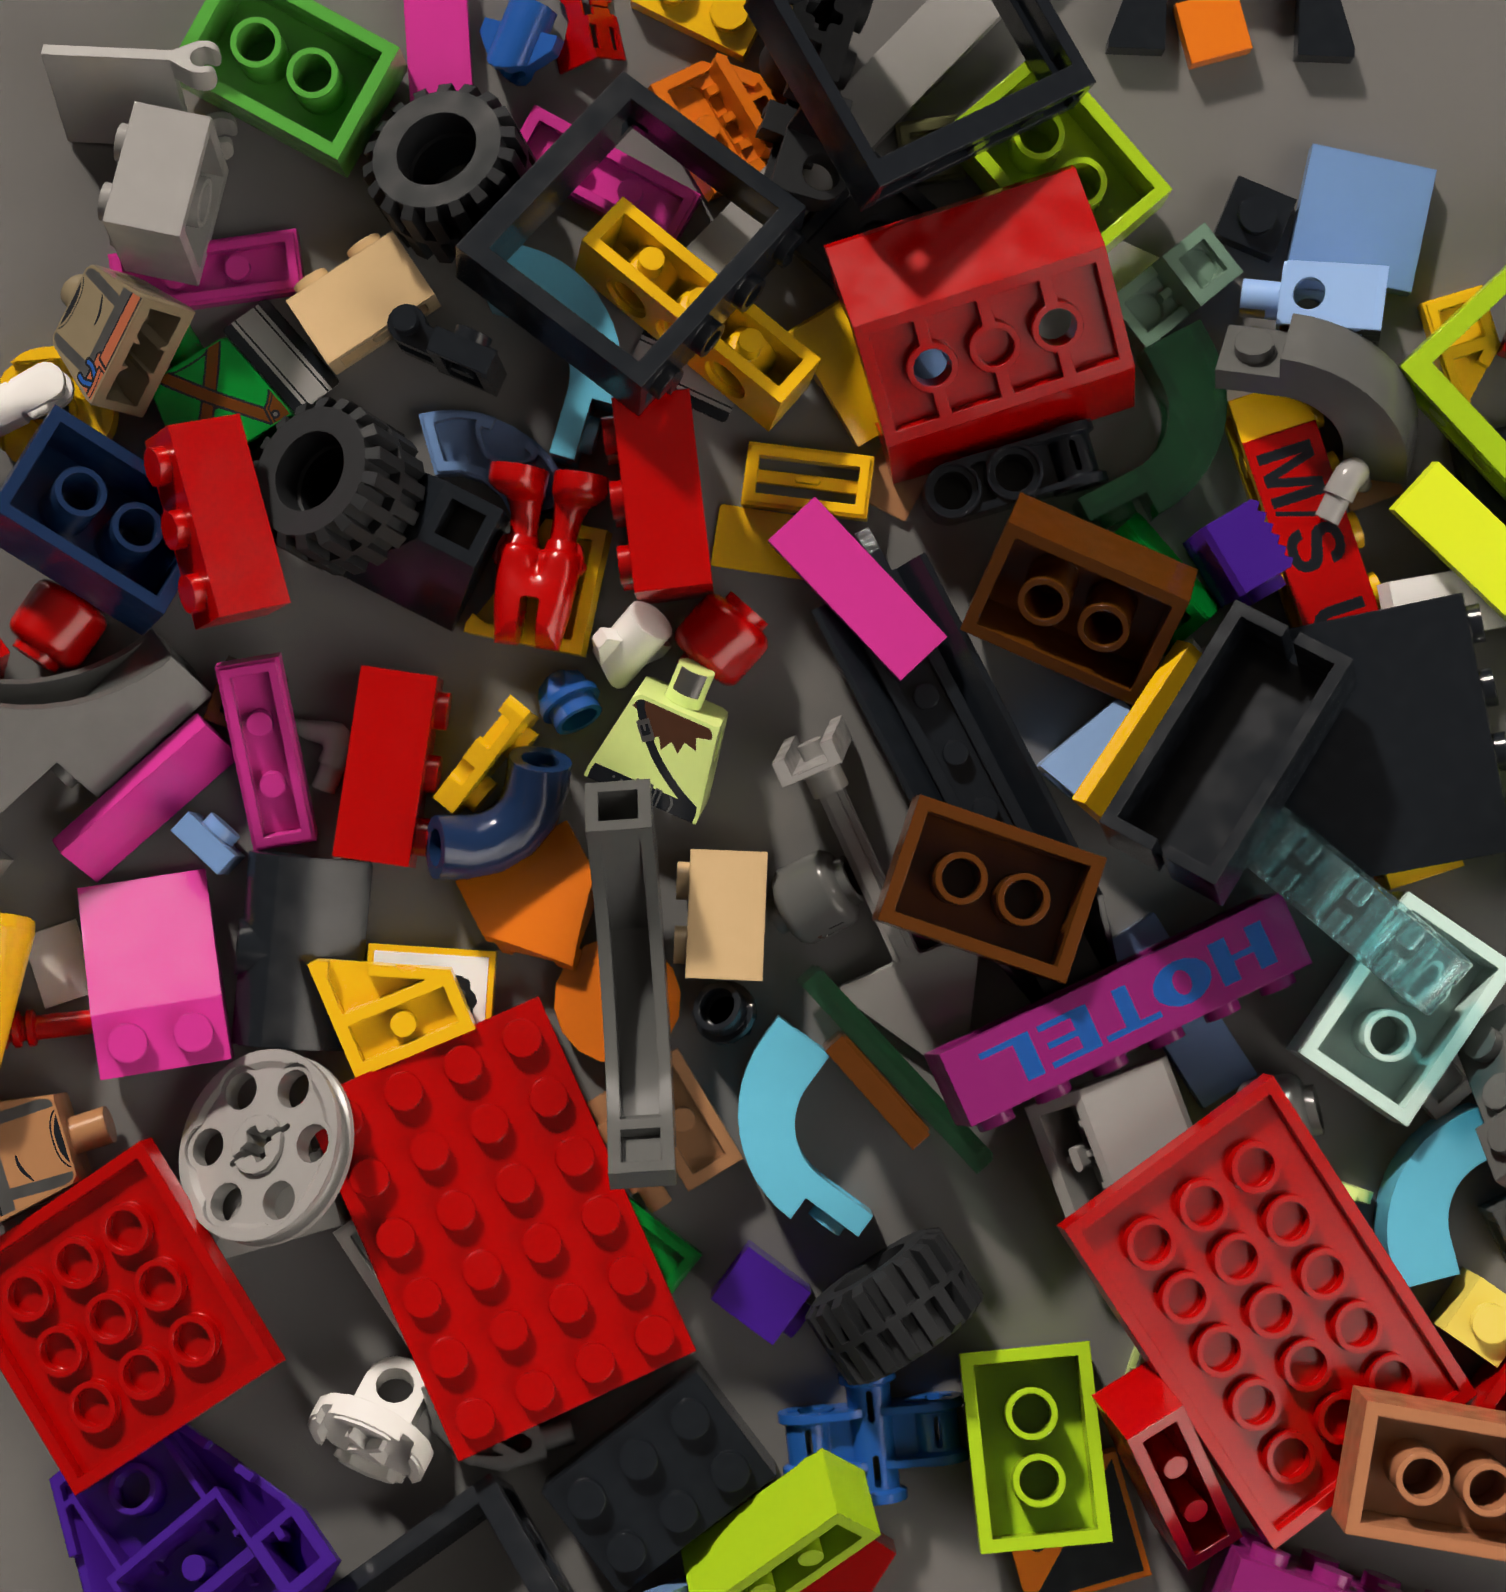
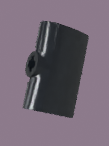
M249 851L243 918H239L235 951L234 975H237L231 1037L232 1043L258 1048L344 1051L307 964L318 958L364 961L373 872L371 862L312 858L302 854L279 851Z

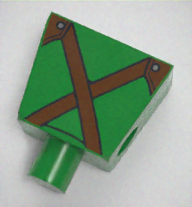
M189 325L170 363L171 369L166 371L153 396L165 427L172 424L240 413L251 455L261 449L260 446L266 436L272 438L277 431L276 424L284 416L290 419L295 416L226 337L218 339L204 348L191 325Z

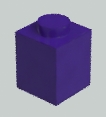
M748 1240L711 1290L710 1299L771 1345H774L782 1333L792 1338L806 1321L805 1316L811 1307L806 1300L811 1295L810 1284L751 1240Z

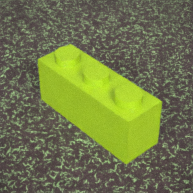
M823 1448L804 1458L796 1467L765 1489L758 1491L750 1500L719 1522L713 1524L681 1549L689 1592L802 1591L881 1536L865 1471Z

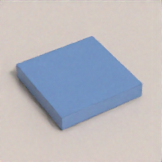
M1313 143L1308 151L1286 261L1301 260L1389 266L1386 293L1407 297L1412 292L1437 170Z

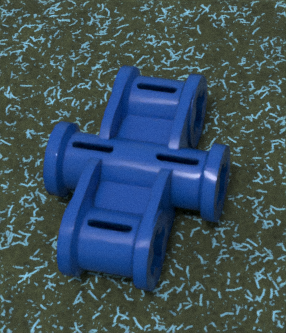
M839 1372L837 1374L838 1384L845 1387L847 1403L802 1405L777 1412L778 1423L785 1426L789 1462L783 1467V1475L796 1467L804 1458L823 1448L865 1471L873 1506L893 1504L908 1498L907 1486L900 1483L899 1469L947 1466L962 1463L969 1458L968 1448L961 1445L957 1408L963 1404L962 1393L956 1391H935L892 1398L890 1382L896 1378L895 1372L872 1383L854 1386L848 1385ZM867 1391H871L873 1405L872 1415H868L867 1411ZM936 1416L938 1417L939 1440L935 1439L934 1417ZM810 1430L812 1435L813 1453L811 1454L807 1452L805 1431ZM874 1456H878L880 1472L879 1479H875L874 1477Z

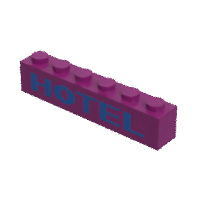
M1282 893L1261 894L925 1053L924 1056L955 1125L967 1127L977 1125L979 1132H986L1014 1119L1016 1116L1012 1107L1033 1097L1036 1104L1040 1105L1069 1093L1073 1089L1069 1081L1070 1079L1091 1070L1093 1077H1099L1129 1063L1126 1052L1145 1043L1148 1044L1150 1050H1155L1181 1039L1186 1035L1182 1026L1203 1016L1206 1023H1210L1237 1012L1241 1009L1238 999L1257 989L1261 996H1267L1291 986L1297 981L1293 972L1313 962Z

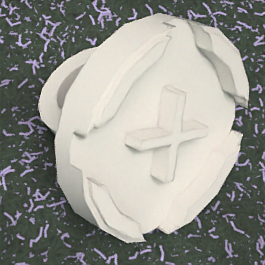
M392 1356L374 1363L365 1374L355 1395L329 1393L320 1396L307 1423L308 1429L318 1445L322 1446L327 1438L332 1444L337 1446L333 1455L339 1459L340 1463L367 1477L385 1483L402 1484L406 1475H408L412 1483L421 1481L434 1455L429 1440L415 1427L425 1409L426 1403L421 1387L424 1386L423 1380L415 1362L410 1358ZM402 1379L411 1384L413 1392L404 1401L391 1403L380 1398L378 1389L388 1380Z

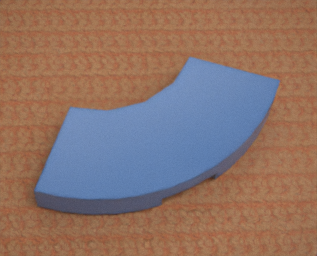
M439 410L418 414L436 477L462 476L486 484L503 499L511 515L506 496L494 489L489 482L488 475L491 462L508 461L540 467L550 473L547 494L541 514L554 510L552 487L554 472L559 470V468L535 440L517 428L483 413L466 410Z

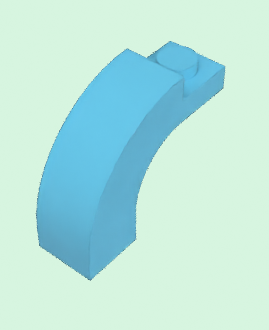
M524 245L507 260L509 264L620 347L614 324L606 307L597 293L576 271L551 255ZM487 301L492 314L509 318ZM569 364V386L549 453L554 462L578 469L582 453L592 456L598 442L602 423L601 418L593 416L594 411L599 409L613 414L611 400L613 396Z
M777 1015L753 1049L741 1081L738 1125L746 1161L756 1182L765 1195L790 1219L803 1201L808 1199L814 1204L808 1214L829 1231L839 1236L847 1228L856 1236H859L873 1217L871 1209L816 1169L803 1154L795 1133V1116L799 1101L807 1086L829 1058V1055L822 1046L780 1015Z
M1468 1102L1456 1106L1437 1120L1430 1119L1401 1145L1383 1175L1374 1210V1233L1409 1287L1460 1274L1450 1236L1448 1218L1453 1194L1462 1179L1476 1166L1487 1161L1475 1130L1484 1123L1476 1104Z

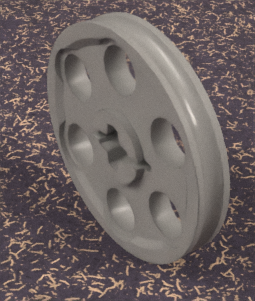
M265 1049L248 1053L220 1070L205 1086L195 1101L185 1123L180 1143V1184L190 1199L198 1222L221 1238L252 1247H268L282 1244L296 1238L311 1228L326 1213L343 1186L352 1159L354 1120L345 1090L338 1079L323 1065L299 1054L282 1049ZM306 1075L309 1081L307 1096L301 1104L292 1107L289 1101L292 1084L299 1077ZM254 1077L257 1086L256 1095L252 1103L241 1110L237 1100L239 1090L248 1079ZM326 1129L329 1142L327 1150L320 1159L311 1162L308 1155L310 1141L318 1131ZM221 1133L223 1138L222 1153L217 1161L212 1165H207L205 1161L206 1146L213 1136ZM270 1136L271 1141L267 1143L265 1139ZM265 1152L266 1156L263 1159L260 1158V1154ZM291 1185L295 1195L294 1205L284 1218L278 1219L275 1214L276 1199L284 1188ZM238 1187L242 1195L241 1206L237 1214L227 1221L223 1215V1203L229 1192Z

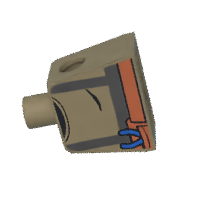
M92 264L85 269L83 274L74 275L69 278L61 289V300L67 308L53 334V346L85 399L91 405L143 418L196 312L191 307L143 279Z

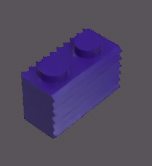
M1253 499L1246 501L1202 527L1182 543L1220 608L1234 600L1251 606L1287 585L1280 573L1292 566L1293 557L1285 556L1287 546L1278 544L1280 535L1271 533L1273 524L1264 522L1267 512L1258 510L1260 501Z

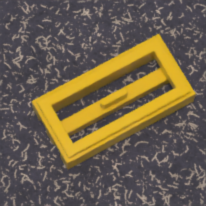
M749 441L741 505L748 508L798 513L811 500L756 493L757 483L856 495L855 504L819 501L835 518L867 522L875 456ZM760 458L860 470L859 480L853 481L759 469Z

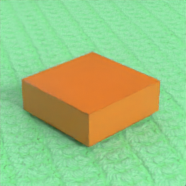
M1186 0L1175 3L1172 11L1189 70L1247 55L1251 52L1253 47L1240 0Z

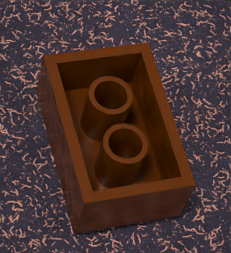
M1020 492L973 595L960 630L1134 705L1154 675L1190 602L1198 569Z
M919 794L912 798L872 920L1053 982L1066 983L1107 858Z

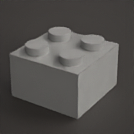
M134 101L129 123H121L116 132L113 152L114 160L118 164L113 183L105 182L101 188L97 208L98 219L103 221L109 235L110 246L115 248L124 271L199 286L207 257L208 243L212 238L229 173L212 118L210 116Z

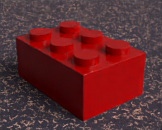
M690 389L674 390L671 395L665 393L660 400L655 398L639 416L614 397L611 398L613 416L601 417L608 463L609 465L619 464L621 480L609 481V491L616 528L627 527L629 544L616 546L621 585H623L624 591L634 590L637 601L649 604L704 598L706 595L714 593Z

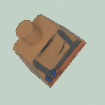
M67 1092L0 1101V1223L11 1220L58 1196L92 1174L86 1152L117 1142L116 1127L112 1115L106 1106L75 1115Z

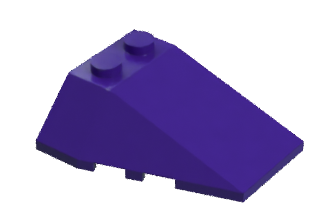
M186 1424L76 1496L61 1471H58L49 1479L68 1555L70 1558H75L83 1592H324L342 1561L306 1508L189 1424Z

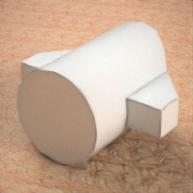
M634 601L611 628L600 627L592 637L594 647L592 651L611 686L617 689L625 688L645 665L662 658L672 647L668 641L672 635V628L664 614L656 607L643 601Z

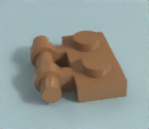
M677 1047L672 1050L677 1147H675L676 1172L689 1192L744 1159V1156ZM606 1091L586 1103L597 1123V1128L603 1142L606 1144L607 1101ZM664 1186L629 1188L632 1195L637 1192L639 1193L650 1213L659 1210L672 1201Z

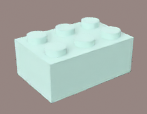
M1394 891L1377 913L1286 1050L1390 1121L1408 1127L1505 984L1506 957L1411 892Z

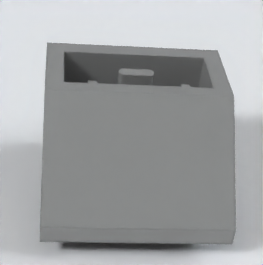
M1167 1056L1072 1086L1073 1089L1069 1093L1055 1100L1037 1105L1035 1102L1025 1107L1065 1218L1193 1125Z

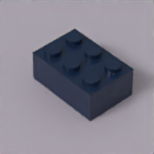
M55 404L35 431L0 488V548L142 636L166 612L178 591V581L181 576L175 552L168 548L162 535L161 517L164 511L157 487H154L147 478L144 460Z

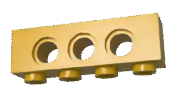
M624 196L582 239L575 271L587 283L657 340L718 275ZM753 304L743 313L736 309L723 323L725 325L724 332L714 348L704 357L695 354L688 361L687 365L769 432L808 389L821 358Z

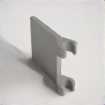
M196 41L174 50L43 44L41 51L42 60L68 142L114 144L119 125L121 123H129L134 101L188 112L180 82L196 90H212L216 87L218 81L216 70L211 66L204 65L216 67L220 66L222 61L220 49L211 41ZM213 112L205 115L212 118L217 136L237 135V121L231 113ZM227 136L218 137L225 160H228L234 153L233 141Z

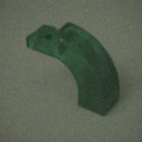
M1201 319L1144 348L1137 357L1136 362L1147 380L1159 407L1160 434L1152 455L1145 463L1078 498L1072 505V509L1077 517L1093 524L1099 521L1101 527L1107 530L1137 514L1138 512L1133 503L1139 500L1150 522H1152L1182 500L1208 470L1217 453L1225 428L1227 389L1215 388V368L1219 355Z

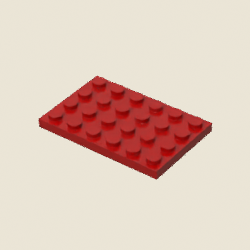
M539 996L475 1024V1030L374 1072L369 1071L341 1084L352 1109L354 1148L350 1167L340 1193L458 1462L696 1351L625 1189L610 1190L607 1148ZM322 1129L315 1134L323 1154L326 1152L329 1143L326 1129Z
M1263 1073L1056 1225L1146 1364L1166 1383L1184 1405L1207 1457L1263 1542L1273 1550H1276L1333 1506L1353 1385L1466 1404L1478 1395L1273 1075Z

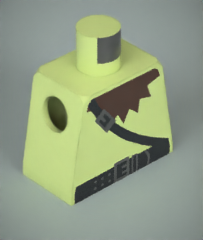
M681 658L669 684L655 677L646 676L589 763L584 776L597 782L650 779L653 806L696 825L710 797L728 718V711L723 707L705 700L715 672L700 665L693 659Z

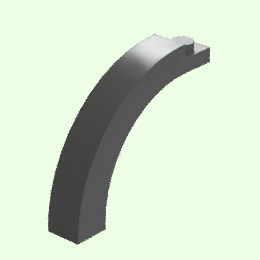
M650 779L585 783V833L594 900L603 1015L610 1190L677 1185L675 1150L677 1144L669 996Z

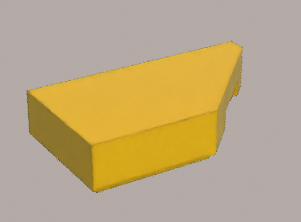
M1479 285L1422 302L1417 306L1426 338L1483 286ZM1490 310L1434 361L1435 366L1469 402H1471L1470 399L1481 378L1501 346Z

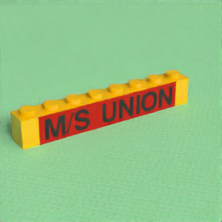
M1251 393L1228 401L1218 413L1247 500L1260 501L1258 510L1267 512L1264 522L1273 524L1271 533L1280 535L1278 544L1287 546L1285 556L1293 557L1292 566L1280 573L1287 585L1278 589L1290 628L1381 609L1376 586L1380 584V581L1373 571L1366 572L1359 551L1360 548L1365 546V539L1357 515L1353 511L1348 513L1345 511L1338 526L1315 516L1326 493L1323 489L1340 463L1334 451L1326 453L1319 432V428L1324 427L1323 413L1306 403L1282 396ZM1461 860L1374 876V880L1378 890H1392L1462 867L1464 863Z

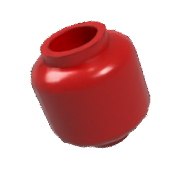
M42 579L34 584L9 622L12 634L17 637L12 647L53 674H56L60 667L65 669L78 668L84 662L107 626L104 615L94 605L50 579Z
M732 591L725 598L715 593L708 594L674 632L676 644L684 652L679 659H693L707 669L713 670L715 672L714 679L720 684L734 686L768 649V640L763 630L769 624Z

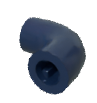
M525 746L511 750L508 754L505 780L501 794L490 807L475 814L435 815L431 818L427 829L428 839L426 848L427 865L431 877L434 880H462L501 873L532 855L557 825L568 795L572 770L571 759L559 751L545 747Z

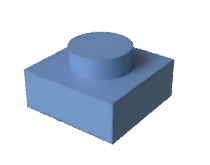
M187 812L171 829L186 846L218 875H229L246 857L234 846L240 839V836L214 812H211L206 818L200 813Z

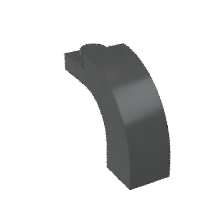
M1293 313L1288 331L1228 325L1215 368V388L1282 396L1314 407L1323 413L1337 428L1343 443V460L1358 457L1368 465L1371 480L1406 485L1418 437V406L1406 376L1384 351L1371 341L1343 326L1307 315Z

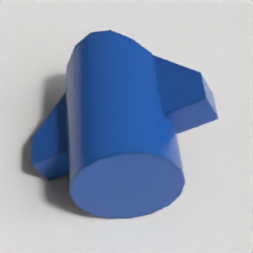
M509 0L501 21L485 17L479 32L487 52V62L494 69H498L509 82L516 86H526L532 80L537 70L558 58L561 53L564 41L558 36L550 34L557 14L551 8L536 0Z

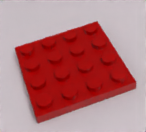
M152 1137L139 1141L0 1236V1370L75 1496L98 1483L286 1360L210 1232L196 1219L190 1199Z

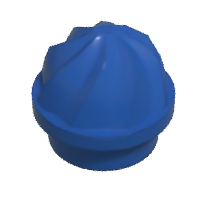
M561 669L554 671L544 679L538 689L539 713L545 723L553 724L558 734L566 735L577 732L593 723L600 716L602 707L597 700L600 690L595 682L587 680L578 670Z

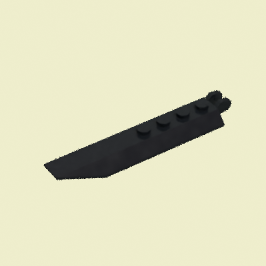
M869 527L855 533L860 545L947 636L941 644L899 682L826 604L811 611L910 803L913 797L921 794L1079 848L969 635L960 630L962 622L926 553L924 552L897 569L892 570ZM1099 886L1066 983L1053 982L997 963L1031 1003L1117 962L1104 897Z

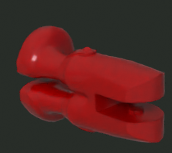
M492 461L488 475L489 482L494 489L506 496L511 511L510 533L500 538L492 554L494 565H497L494 593V643L519 645L526 619L527 599L531 597L539 599L535 627L536 649L559 652L571 614L579 576H582L583 572L587 569L583 547L576 543L580 527L589 509L600 504L608 495L609 478L584 471L555 470L552 487L554 510L551 534L545 548L540 549L539 539L537 538L539 521L547 494L550 473L545 469L528 464Z

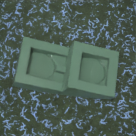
M1205 222L1117 292L1130 348L1136 357L1149 349L1243 273V270Z

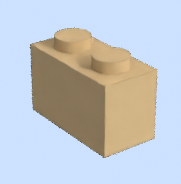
M393 230L383 237L379 233H373L364 237L348 250V260L330 272L326 268H320L309 273L294 286L296 294L286 300L294 315L336 375L393 339L388 330L387 321L389 314L397 306L403 304L415 305L421 309L425 317L441 307L435 293Z
M690 849V862H678L676 900H688L687 926L675 925L673 964H686L685 978L763 981L768 852Z

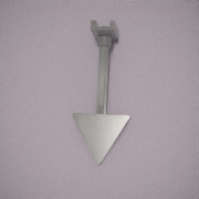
M840 715L830 720L822 739L818 736L800 744L796 735L784 739L772 762V766L782 788L805 780L813 799H820L873 915L886 877L845 789L849 782L840 763L843 762L852 736L843 716ZM876 922L893 962L842 983L839 989L840 996L923 1056L925 1053L969 1033L978 956L941 943L921 950L916 946L911 933Z

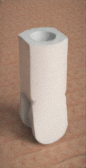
M42 362L10 379L8 383H1L0 437L30 423V420L47 415L55 404L61 408L68 405L75 392L74 383L70 377L63 373L57 365L50 362Z

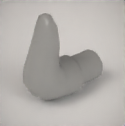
M1351 457L1344 459L1338 464L1323 489L1326 493L1315 516L1338 526L1349 503L1353 504L1357 492L1366 493L1371 489L1372 482L1369 467L1362 459Z
M295 719L298 735L323 747L318 759L320 764L311 786L335 795L345 772L351 732L344 724L336 721Z

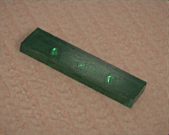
M812 965L797 979L808 994L976 1174L993 1160V1153L969 1127L955 1125L945 1101L818 965L816 967Z

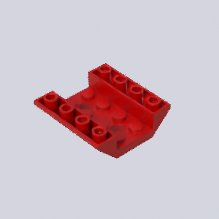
M1073 165L823 245L841 307L851 326L878 420L875 423L893 484L930 473L935 467L944 462L1031 438L1057 426L1083 419L1095 420L1135 407V364L1106 246L1077 170ZM1056 308L1068 310L1071 313V325L1064 335L1055 339H1047L1040 336L1039 324L1042 317L1048 311ZM929 349H938L947 354V365L940 375L931 379H923L914 374L913 366L922 352Z

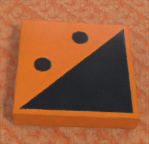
M1114 1447L1102 1450L1113 1542L1011 1552L1023 1592H1094L1152 1575L1118 1455Z

